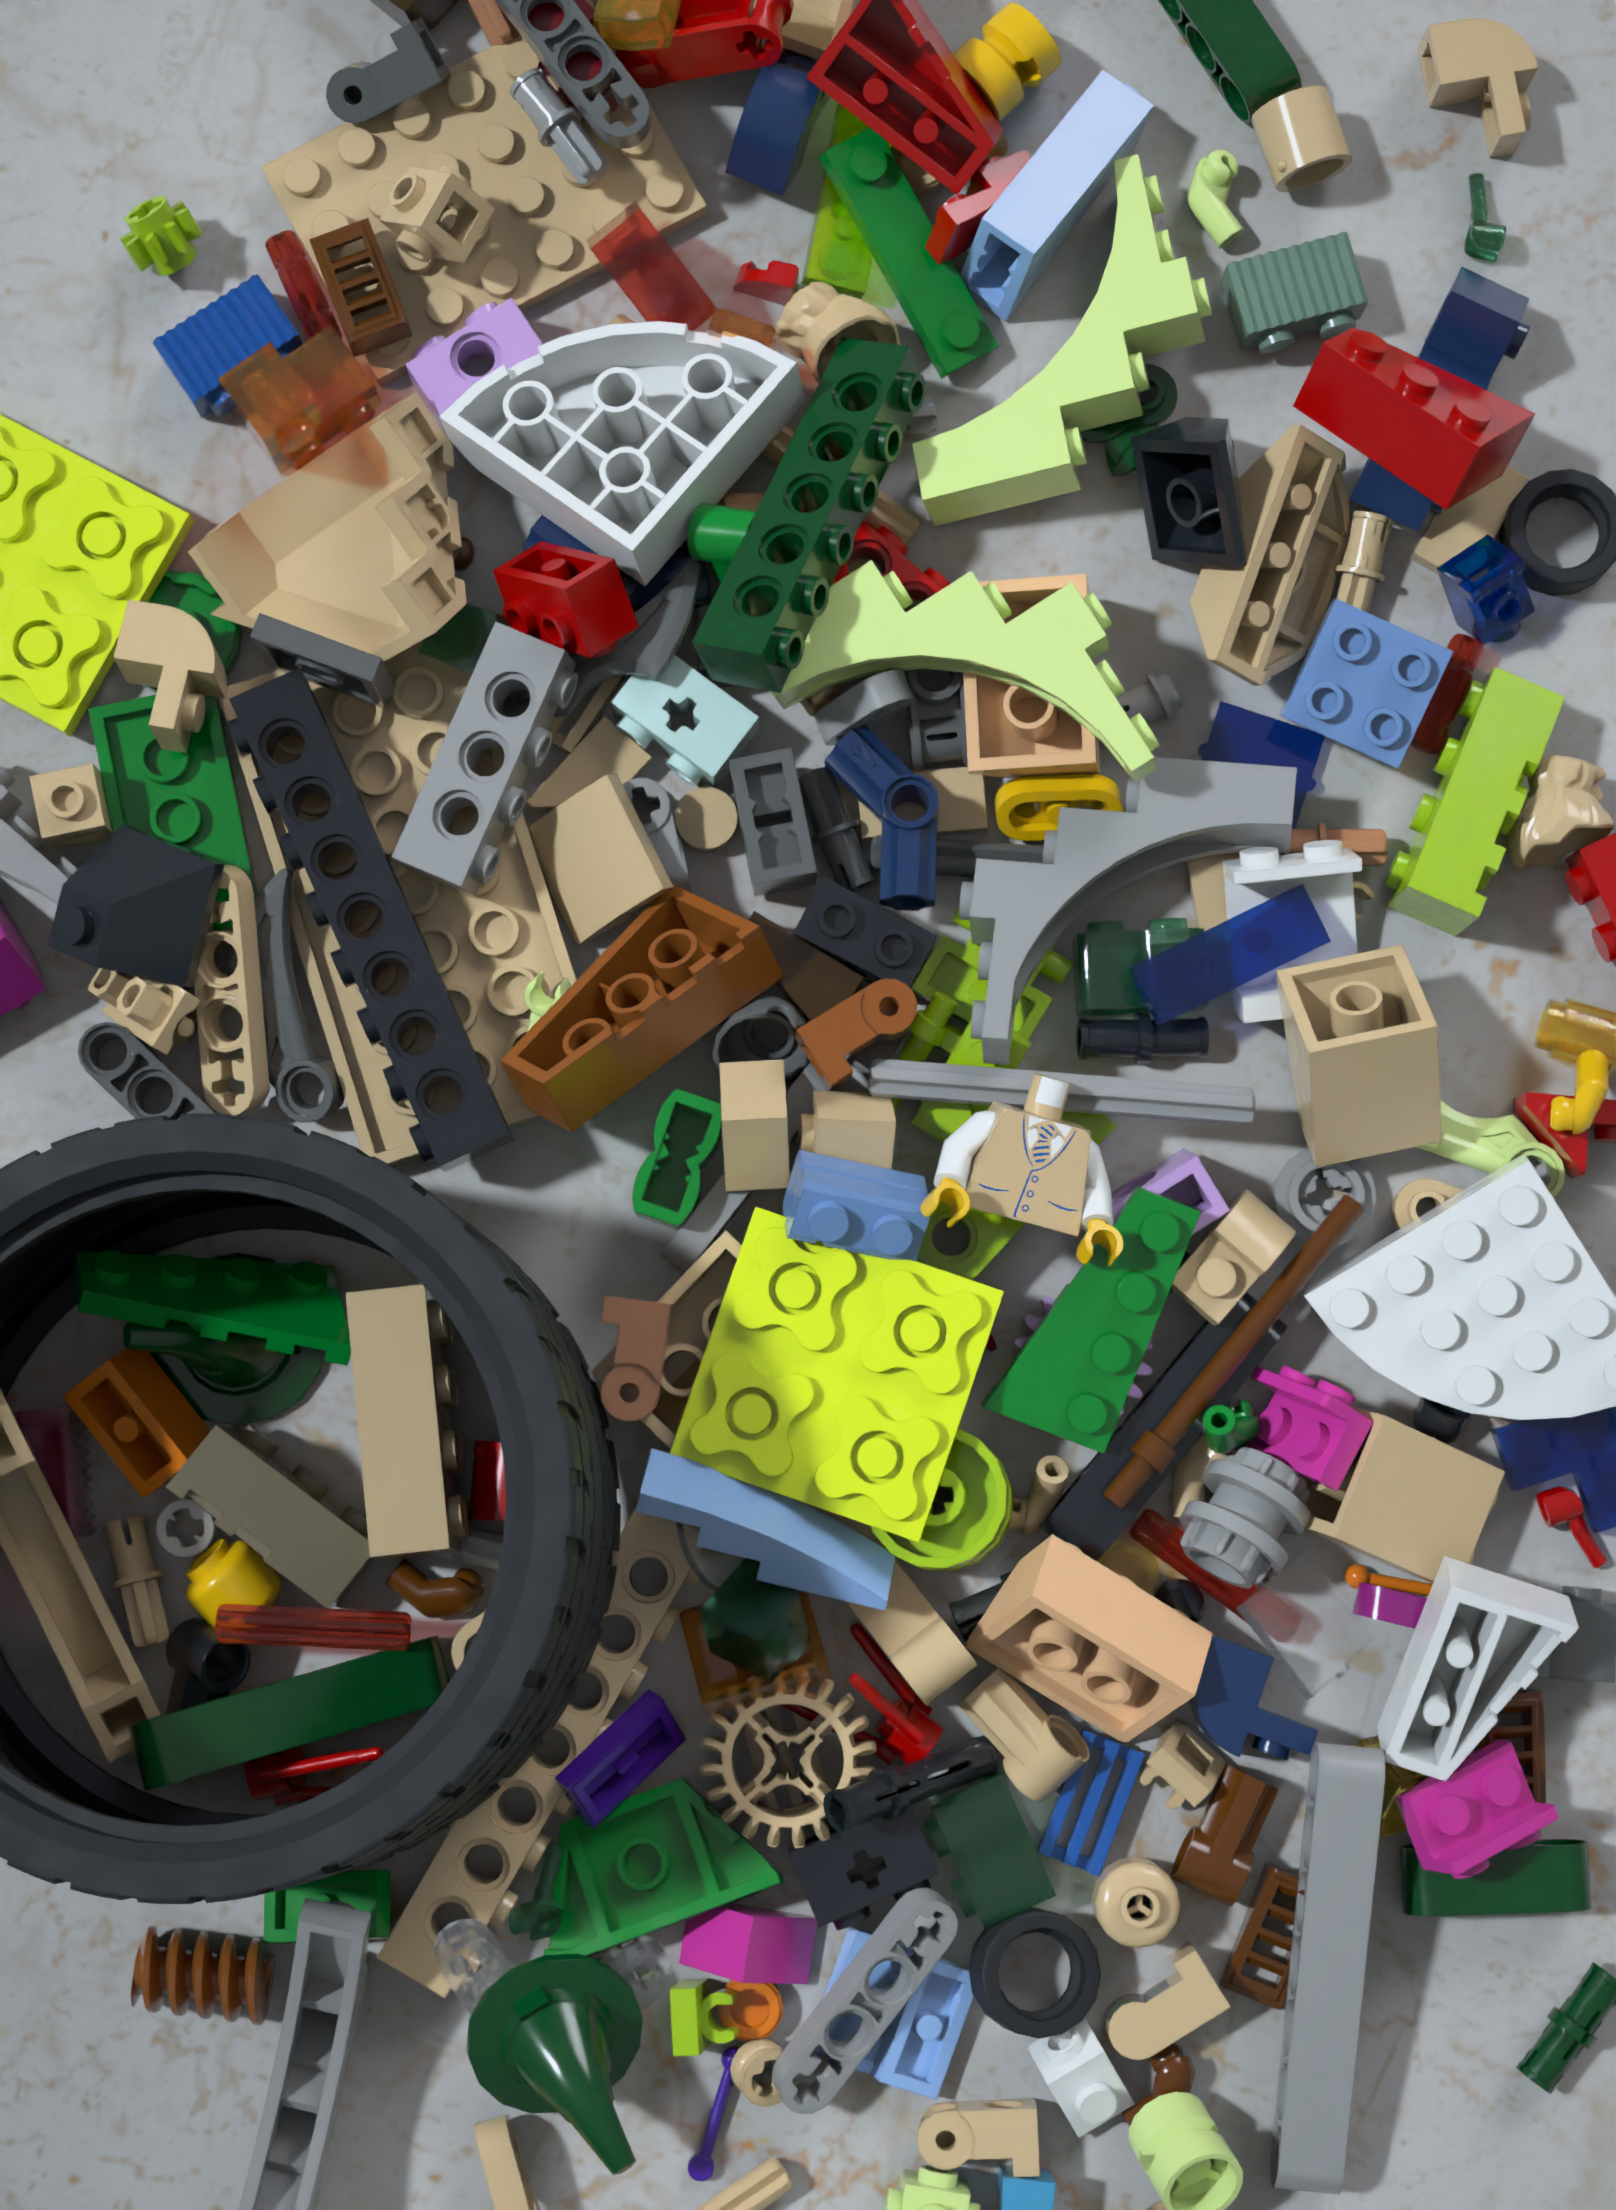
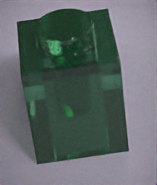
M745 1558L698 1610L710 1653L772 1683L789 1663L795 1662L802 1655L807 1642L811 1639L804 1594L800 1590L756 1580L760 1561Z

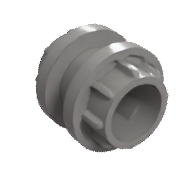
M1242 1447L1237 1452L1229 1453L1226 1460H1212L1203 1475V1481L1214 1495L1209 1503L1202 1501H1189L1179 1517L1180 1523L1186 1529L1180 1543L1186 1556L1200 1568L1229 1584L1249 1589L1253 1584H1261L1266 1575L1278 1576L1281 1574L1289 1557L1277 1541L1282 1532L1292 1535H1300L1304 1532L1311 1518V1513L1305 1505L1310 1496V1491L1305 1480L1295 1470L1280 1460L1256 1449Z

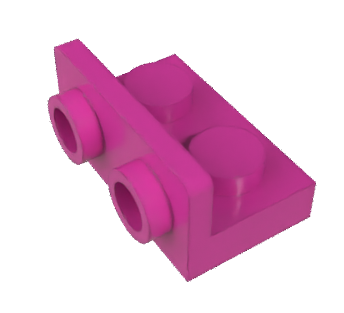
M1285 1365L1282 1366L1279 1374L1257 1366L1250 1378L1273 1391L1274 1395L1267 1408L1259 1416L1261 1425L1258 1436L1249 1442L1246 1447L1264 1452L1285 1463L1300 1476L1338 1491L1373 1421L1351 1408L1356 1399L1353 1395L1327 1381L1320 1380L1317 1383L1310 1377Z
M1497 1740L1469 1755L1446 1781L1429 1777L1394 1797L1423 1870L1452 1874L1454 1879L1468 1878L1481 1873L1490 1866L1488 1858L1504 1849H1519L1536 1842L1542 1836L1540 1829L1559 1819L1554 1804L1535 1802L1513 1745L1508 1741Z

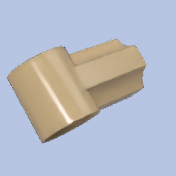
M1000 1668L996 1669L958 1705L1004 1756V1770L1014 1786L1033 1801L1042 1802L1046 1800L1089 1760L1088 1746L1078 1731L1063 1718L1056 1715L1048 1716L1010 1674Z

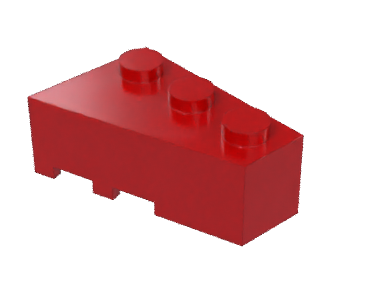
M861 0L806 77L956 195L960 193L996 145L1003 131V128L917 0Z
M1355 327L1323 343L1293 404V407L1445 510L1503 475L1536 414L1388 344L1374 333L1359 330Z

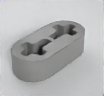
M893 669L872 676L853 686L819 709L814 714V718L825 745H835L851 729H857L863 724L870 730L874 729L913 703L914 696L902 669Z

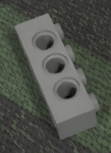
M495 621L393 852V859L410 870L472 896H475L480 883L487 885L490 882L500 861L501 850L497 849L496 846L506 825L513 826L517 822L524 808L527 792L522 787L532 766L538 768L549 751L552 742V732L548 731L554 714L557 708L565 709L577 686L578 674L573 672L576 663L566 650ZM519 690L530 692V704L523 714L517 717L503 716V703L511 693ZM489 749H503L505 758L501 769L491 776H479L477 763L480 756ZM464 807H477L478 822L475 828L465 835H453L451 823L454 815Z

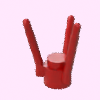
M853 1624L850 1627V1633L901 1698V1700L898 1699L892 1703L857 1673L852 1674L849 1677L850 1684L882 1713L874 1728L881 1735L880 1739L865 1731H860L853 1734L855 1742L874 1740L876 1742V1752L874 1754L887 1765H890L897 1757L905 1764L926 1757L941 1737L943 1727L929 1716L932 1708L929 1705L926 1706L914 1693L862 1626ZM780 1704V1706L795 1712L811 1722L819 1715L816 1711L804 1706Z
M296 1746L244 1762L245 1775L250 1794L256 1801L274 1797L276 1805L307 1801L334 1788L298 1786L307 1783V1774L374 1761L384 1754V1750L381 1747H371L305 1759L302 1748Z

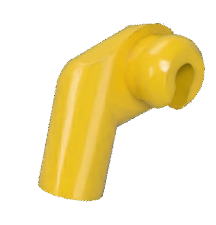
M1588 1050L1578 1056L1576 1061L1575 1098L1557 1096L1551 1100L1550 1127L1553 1130H1573V1135H1576L1590 1128L1609 1087V1064L1607 1057L1603 1053L1596 1050Z

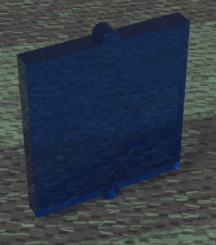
M1221 701L1207 743L1201 744L1197 753L1203 761L1296 767L1292 829H1295L1306 794L1311 792L1316 786V781L1312 778L1325 736Z

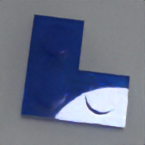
M1616 1406L1575 1417L1518 1420L1490 1429L1511 1491H1518L1572 1473L1592 1532L1599 1533L1616 1527Z

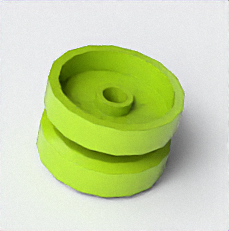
M959 1428L938 1489L945 1488L951 1491L954 1501L944 1503L946 1512L943 1513L937 1512L931 1507L920 1542L871 1526L873 1534L892 1555L928 1571L956 1572L981 1563L1001 1545L1012 1521L1014 1489L1006 1466L984 1442Z

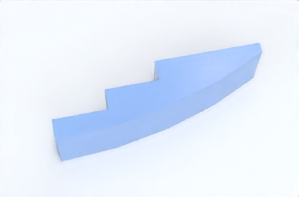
M651 1449L636 1512L700 1527L696 1546L760 1561L756 1580L885 1611L895 1562V1556L843 1522L801 1501L726 1476L694 1460Z

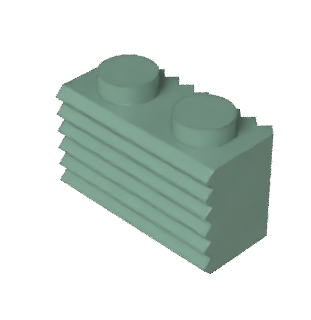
M1347 232L1329 235L1325 238H1317L1312 242L1306 241L1300 245H1292L1277 251H1269L1263 255L1257 254L1252 258L1246 257L1240 261H1232L1227 264L1221 279L1225 301L1228 304V310L1232 318V324L1235 327V335L1238 338L1241 351L1258 346L1261 354L1275 353L1295 344V336L1318 330L1321 338L1337 336L1355 327V320L1361 318L1368 305L1367 296Z

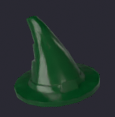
M243 1253L212 1257V1259L231 1260L233 1258H248L254 1261L276 1262L270 1258ZM171 1320L164 1329L127 1322L123 1331L125 1348L150 1352L151 1356L201 1419L237 1426L272 1419L300 1401L321 1372L325 1354L324 1350L299 1345L294 1346L293 1355L266 1350L267 1339L235 1332H228L226 1341L201 1337L200 1332L191 1328L186 1322Z
M581 1954L543 1955L511 1968L485 1990L469 2019L466 2051L478 2083L503 2105L531 2114L559 2112L567 2122L573 2125L612 2175L625 2172L636 2162L614 2108V2094L612 2091V2086L624 2077L640 2048L643 2017L631 1985L609 1964Z

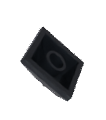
M1184 417L1131 438L1152 560L1233 568L1246 565L1239 479L1229 420Z
M121 825L62 885L48 947L95 967L182 987H193L225 864L132 826Z

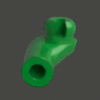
M1239 1399L1240 1405L1231 1407L1230 1402H1228L1225 1406L1215 1405L1210 1407L1205 1412L1203 1426L1207 1444L1212 1451L1224 1454L1253 1441L1258 1436L1261 1422L1259 1417L1254 1416V1406L1250 1401Z

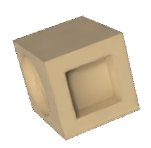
M93 763L29 776L41 838L54 850L62 851L105 842L113 834L101 772Z

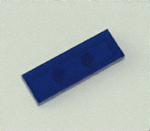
M1301 884L1131 967L1129 971L1156 1025L1159 1026L1321 947L1331 940L1304 885Z

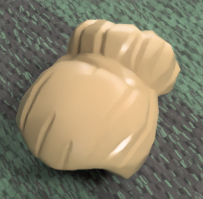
M811 282L809 286L796 292L784 306L781 319L776 323L775 333L784 350L795 358H805L811 375L818 383L842 337L900 345L898 328L894 320L884 310L861 299L845 294L839 295L833 286L825 282Z
M1552 755L1541 759L1532 777L1527 778L1530 790L1527 800H1525L1520 815L1506 835L1507 853L1515 867L1523 869L1526 865L1551 866L1563 855L1576 851L1610 834L1614 829V823L1609 813L1600 804L1603 793L1597 784L1598 781L1607 776L1602 767L1570 756Z

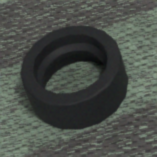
M1575 469L1548 471L1528 481L1510 503L1506 518L1499 529L1501 556L1511 574L1529 589L1551 596L1576 594L1594 585L1616 561V495L1613 490L1596 476ZM1563 497L1578 502L1591 513L1598 526L1599 539L1594 553L1587 561L1576 567L1558 568L1545 563L1534 554L1527 542L1525 528L1529 514L1538 504L1550 498Z
M1034 1907L1006 1911L988 1923L973 1945L968 1968L972 1993L984 2014L1009 2031L1038 2039L1061 2035L1080 2023L1096 2001L1101 1979L1098 1952L1086 1931L1067 1916ZM1038 1932L1050 1935L1061 1943L1069 1957L1071 1972L1067 1989L1057 2003L1048 2009L1030 2012L1017 2008L1007 2000L1000 1988L998 1970L1001 1957L1012 1941L1021 1935Z

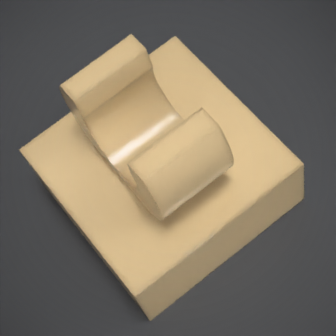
M1178 1718L1162 1733L1146 1762L1147 1766L1140 1777V1782L1147 1786L1155 1777L1161 1776L1174 1788L1165 1802L1169 1809L1181 1806L1185 1799L1196 1807L1212 1791L1226 1761Z

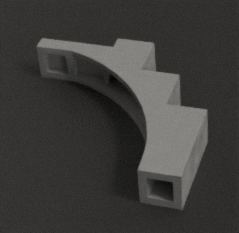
M1154 757L1157 767L1155 771L1136 783L1132 779H1128L1125 812L1060 807L1057 831H1045L1043 864L977 858L974 882H962L959 919L970 920L972 944H981L978 980H988L986 1001L974 1000L971 1021V1039L982 1040L984 1063L1010 1064L1016 1005L1031 975L1047 951L1068 927L1092 906L1117 889L1142 876L1179 862L1210 855L1239 853L1241 850L1254 847L1278 848V853L1289 854L1297 768Z

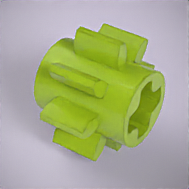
M157 196L142 202L126 215L125 222L131 232L120 237V240L140 271H144L152 265L158 276H167L186 267L197 256L198 251L192 240L202 236L203 233L183 201L171 207L166 197Z

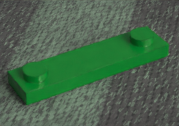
M868 128L824 151L819 157L821 164L940 378H945L995 350L999 345L952 260L938 265L925 248L933 226L885 139L871 128Z

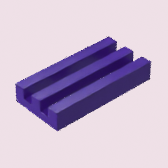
M648 1689L555 1777V1780L567 1792L565 1796L577 1808L575 1812L580 1820L594 1828L686 1741V1738L664 1700Z

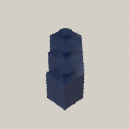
M1461 267L1429 330L1418 358L1487 390L1503 355L1514 360L1530 330L1531 325L1522 321L1530 298ZM1370 458L1367 459L1350 497V500L1381 515H1385L1417 532L1428 511L1440 515L1443 510L1441 506Z

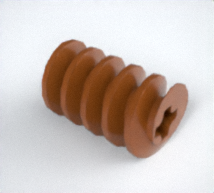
M149 1925L135 1959L131 1986V2005L134 2007L142 1994L147 2011L156 2013L160 2011L169 1996L171 2011L174 2015L182 2016L186 2014L195 1998L198 2015L200 2018L209 2019L221 2001L224 2018L228 2022H235L247 2004L250 2021L253 2025H261L265 2021L270 2003L275 1971V1955L272 1954L270 1959H264L260 1939L253 1938L245 1955L239 1956L237 1955L234 1935L226 1936L218 1953L211 1952L208 1932L200 1933L192 1950L185 1949L182 1929L174 1930L166 1947L159 1946L156 1926Z

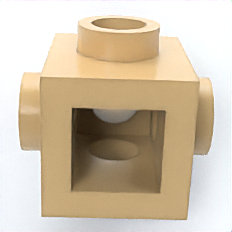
M439 165L436 170L409 167L406 174L401 176L393 185L389 194V204L379 221L398 236L395 243L403 252L421 262L428 263L431 258L465 263L495 208L471 189V183L463 175L449 167Z

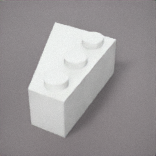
M1444 1556L1377 1725L1380 1748L1384 1751L1385 1762L1446 1781L1498 1722L1497 1714L1521 1687L1526 1690L1539 1675L1537 1668L1561 1641L1567 1643L1579 1629L1569 1596Z

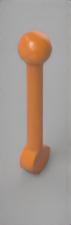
M1361 1564L1351 1565L1345 1573L1346 1583L1353 1589H1358L1359 1582L1392 1590L1428 1596L1433 1585L1431 1583L1371 1573Z

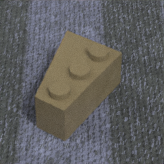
M248 1424L243 1431L236 1426L215 1425L166 1488L180 1499L188 1495L216 1518L214 1521L216 1526L230 1536L235 1533L264 1557V1562L325 1608L332 1609L337 1607L375 1559L371 1558L369 1554L366 1515L350 1504L344 1512L339 1510L323 1497L329 1489L326 1483L301 1464L292 1472L273 1456L279 1449V1446L253 1425Z

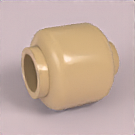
M1138 1857L1118 1859L1105 1867L1095 1881L1091 1897L1094 1915L1104 1932L1119 1944L1133 1948L1153 1946L1166 1938L1176 1925L1180 1911L1178 1890L1170 1876L1152 1861ZM1143 1895L1150 1899L1148 1907L1142 1904ZM1135 1896V1902L1127 1906L1129 1900ZM1138 1910L1142 1912L1138 1916H1130Z

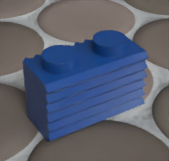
M258 274L252 275L248 281L241 282L237 288L230 289L226 295L220 296L215 302H210L206 308L199 309L195 315L188 316L184 322L178 323L174 329L167 330L163 336L156 337L152 342L161 359L201 418L212 411L217 416L231 412L246 399V389L265 377L270 382L285 377L299 364L297 356L306 351L300 335Z

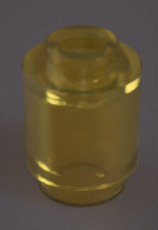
M1568 997L1563 1003L1549 999L1538 1024L1534 1047L1547 1051V1058L1572 1066H1576L1577 1058L1581 1053L1588 1050L1600 1051L1608 1059L1610 1073L1613 1066L1616 1065V1012Z

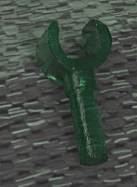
M1474 173L1469 176L1471 222L1464 243V252L1473 258L1496 262L1498 251L1502 250L1506 226L1487 222L1488 210L1484 175Z
M548 1844L532 1901L513 1906L509 1913L508 1924L512 1934L518 1935L530 1932L529 1938L533 1941L550 1937L559 1930L562 1923L561 1912L552 1899L564 1848Z

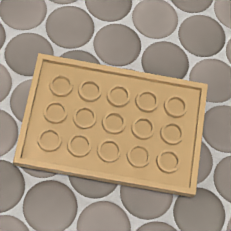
M585 0L597 11L592 0ZM599 14L602 39L615 54L616 49L607 34V27ZM520 34L517 38L503 45L491 46L449 68L450 76L366 121L359 123L345 122L261 166V169L327 291L328 288L309 239L360 220L369 219L413 335L362 354L379 386L382 387L408 373L405 364L413 360L412 355L421 344L435 336L442 335L446 339L466 326V319L481 306L491 302H496L497 305H500L512 297L520 311L524 312L708 214L704 199L650 103L651 127L648 135L640 144L631 148L617 149L607 145L582 118L581 125L607 158L608 165L606 166L607 172L601 179L594 181L588 186L579 184L552 147L541 145L537 137L539 130L519 103L510 95L509 91L512 84L526 71L533 68L538 70L541 68L545 72L538 57ZM545 72L547 79L569 108L572 107ZM618 107L611 114L612 120L609 124L621 121L626 127L633 125L632 111L635 107L625 111ZM439 165L449 167L463 175L471 183V189L495 208L465 263L431 258L428 263L421 262L403 252L395 243L398 236L379 221L389 204V194L393 185L401 176L406 174L409 167L436 170ZM363 239L330 250L327 253L332 262L365 250L366 247ZM368 262L338 273L336 276L338 282H342L372 271L374 268L372 263ZM376 283L346 294L344 297L346 302L349 303L379 292L382 289L380 284ZM386 303L353 315L352 318L356 324L390 310Z

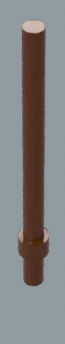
M1346 1194L1340 1199L1153 1432L1145 1430L1132 1446L1130 1452L1134 1456L1102 1494L1112 1505L1123 1511L1154 1472L1161 1475L1177 1455L1173 1450L1175 1445L1363 1214L1365 1209L1355 1199Z

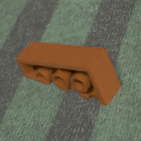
M673 885L674 888L655 898L500 1060L527 1108L572 1133L784 977L760 925L676 885Z

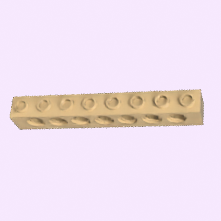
M636 1508L634 1509L620 1534L619 1551H613L611 1565L617 1567L608 1613H604L602 1618L603 1621L605 1617L613 1614L627 1617L635 1628V1640L632 1646L624 1651H613L608 1649L599 1638L586 1672L594 1674L601 1682L603 1693L600 1702L593 1707L583 1708L570 1701L555 1726L549 1728L558 1730L566 1736L570 1746L568 1758L559 1764H547L540 1760L536 1752H534L512 1777L503 1778L497 1782L500 1786L498 1791L464 1818L457 1819L454 1822L377 1959L443 1998L447 1996L454 1983L465 1989L467 1988L486 1955L475 1948L487 1925L498 1931L502 1927L519 1897L508 1890L521 1867L531 1873L534 1871L552 1839L541 1831L553 1810L565 1816L571 1806V1803L565 1796L567 1792L558 1785L555 1777L613 1723V1721L606 1717L618 1696L620 1695L631 1701L650 1668L639 1661L652 1638L663 1644L682 1612L681 1609L672 1604L685 1581L696 1587L715 1553L706 1548L696 1546L700 1532L699 1528L638 1513ZM652 1557L660 1560L665 1565L668 1572V1582L663 1591L658 1594L647 1595L635 1588L631 1573L638 1560ZM523 1787L533 1794L537 1804L534 1817L527 1821H515L505 1814L501 1801L504 1791L508 1788ZM481 1844L495 1847L503 1858L502 1873L497 1877L489 1879L476 1875L469 1865V1853L473 1847ZM448 1902H454L463 1906L470 1917L469 1930L459 1936L444 1933L436 1921L438 1906Z

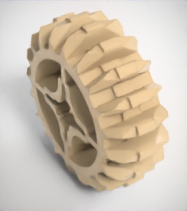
M781 1668L772 1671L771 1681L773 1690L764 1692L761 1681L756 1675L749 1677L746 1683L753 1698L746 1703L739 1693L730 1690L725 1695V1700L736 1714L731 1718L723 1712L713 1711L709 1718V1721L715 1727L725 1731L723 1738L708 1735L704 1736L701 1740L702 1748L708 1751L720 1752L719 1760H709L700 1766L702 1775L713 1776L721 1774L723 1782L712 1786L708 1790L707 1796L709 1800L716 1801L728 1794L731 1796L733 1802L726 1807L721 1817L726 1823H730L735 1820L741 1811L749 1815L750 1818L745 1823L742 1835L747 1839H751L756 1834L760 1822L771 1826L767 1836V1845L769 1847L778 1846L781 1838V1828H792V1842L795 1848L805 1846L806 1835L804 1826L813 1824L816 1835L821 1841L830 1838V1829L824 1819L826 1816L823 1802L826 1793L832 1791V1789L824 1782L822 1775L815 1768L812 1753L833 1728L840 1739L844 1756L842 1773L833 1790L852 1785L854 1778L865 1780L869 1776V1772L875 1769L870 1765L857 1763V1756L875 1753L876 1742L874 1740L855 1742L853 1734L863 1731L869 1726L868 1717L860 1715L847 1722L843 1716L853 1706L855 1698L850 1693H847L835 1705L826 1700L834 1686V1680L828 1677L821 1682L817 1694L807 1691L810 1672L805 1669H800L798 1672L796 1688H785V1675ZM796 1704L810 1708L819 1713V1715L802 1729L787 1732L776 1727L771 1721L768 1722L760 1711L774 1705ZM743 1726L755 1736L754 1740L763 1750L765 1759L761 1769L745 1786H743L738 1777L734 1761L736 1739ZM766 1734L776 1744L786 1741L787 1747H789L790 1741L800 1745L809 1735H814L805 1744L799 1760L804 1768L803 1773L812 1782L800 1771L791 1774L789 1768L787 1774L777 1771L768 1780H763L772 1771L778 1755L773 1748L774 1743ZM790 1784L798 1787L806 1795H810L817 1804L801 1810L784 1811L768 1807L758 1800L778 1785Z

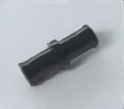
M1135 1013L1133 1019L1086 1020L1085 1018H1079L1076 1030L1077 1054L1079 1060H1086L1087 1058L1134 1057L1136 1064H1148L1151 1062L1152 1057L1198 1056L1199 1058H1206L1209 1049L1208 1022L1206 1017L1151 1019L1149 1013Z

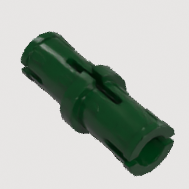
M1594 1962L1590 1965V1968L1580 1980L1579 1985L1570 1997L1566 1999L1561 2008L1559 2009L1556 2006L1552 2008L1547 2015L1551 2020L1544 2029L1532 2049L1528 2051L1522 2061L1516 2066L1526 2077L1549 2094H1552L1556 2085L1564 2076L1563 2074L1574 2059L1578 2057L1583 2048L1586 2047L1589 2050L1597 2041L1594 2033L1600 2027L1612 2007L1616 2005V1978Z

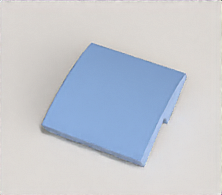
M856 1926L848 1928L824 1997L873 1932ZM896 1942L909 1957L915 1952L912 1946L907 1948L904 1943ZM940 1958L855 2070L871 2074L879 2082L937 2100L974 1997L971 1989L969 1969ZM893 1960L879 1963L870 1974L869 1985L874 1988H885L891 1985L900 1973V1963ZM845 2013L838 2016L829 2028V2038L834 2040L850 2038L857 2032L860 2026V2015ZM821 2045L814 2049L818 2056L823 2053L828 2061L833 2059L824 2051Z

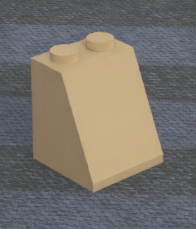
M1403 945L1276 970L1300 1127L1316 1168L1441 1142L1438 1025Z
M1351 1406L1352 1409L1372 1420L1373 1424L1338 1491L1302 1477L1310 1491V1496L1305 1505L1311 1513V1518L1305 1531L1430 1583L1434 1582L1444 1556L1472 1565L1474 1549L1487 1516L1496 1505L1498 1489L1505 1471L1385 1415Z

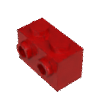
M540 541L493 570L505 603L503 615L508 626L568 652L582 655L585 658H596L606 655L618 646L619 639L639 627L614 558Z

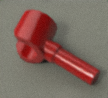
M1557 1486L1539 1492L1536 1495L1541 1516L1549 1528L1567 1522L1570 1533L1578 1542L1593 1568H1598L1607 1562L1605 1555L1586 1527L1587 1524L1583 1519L1584 1509L1578 1495L1563 1486Z

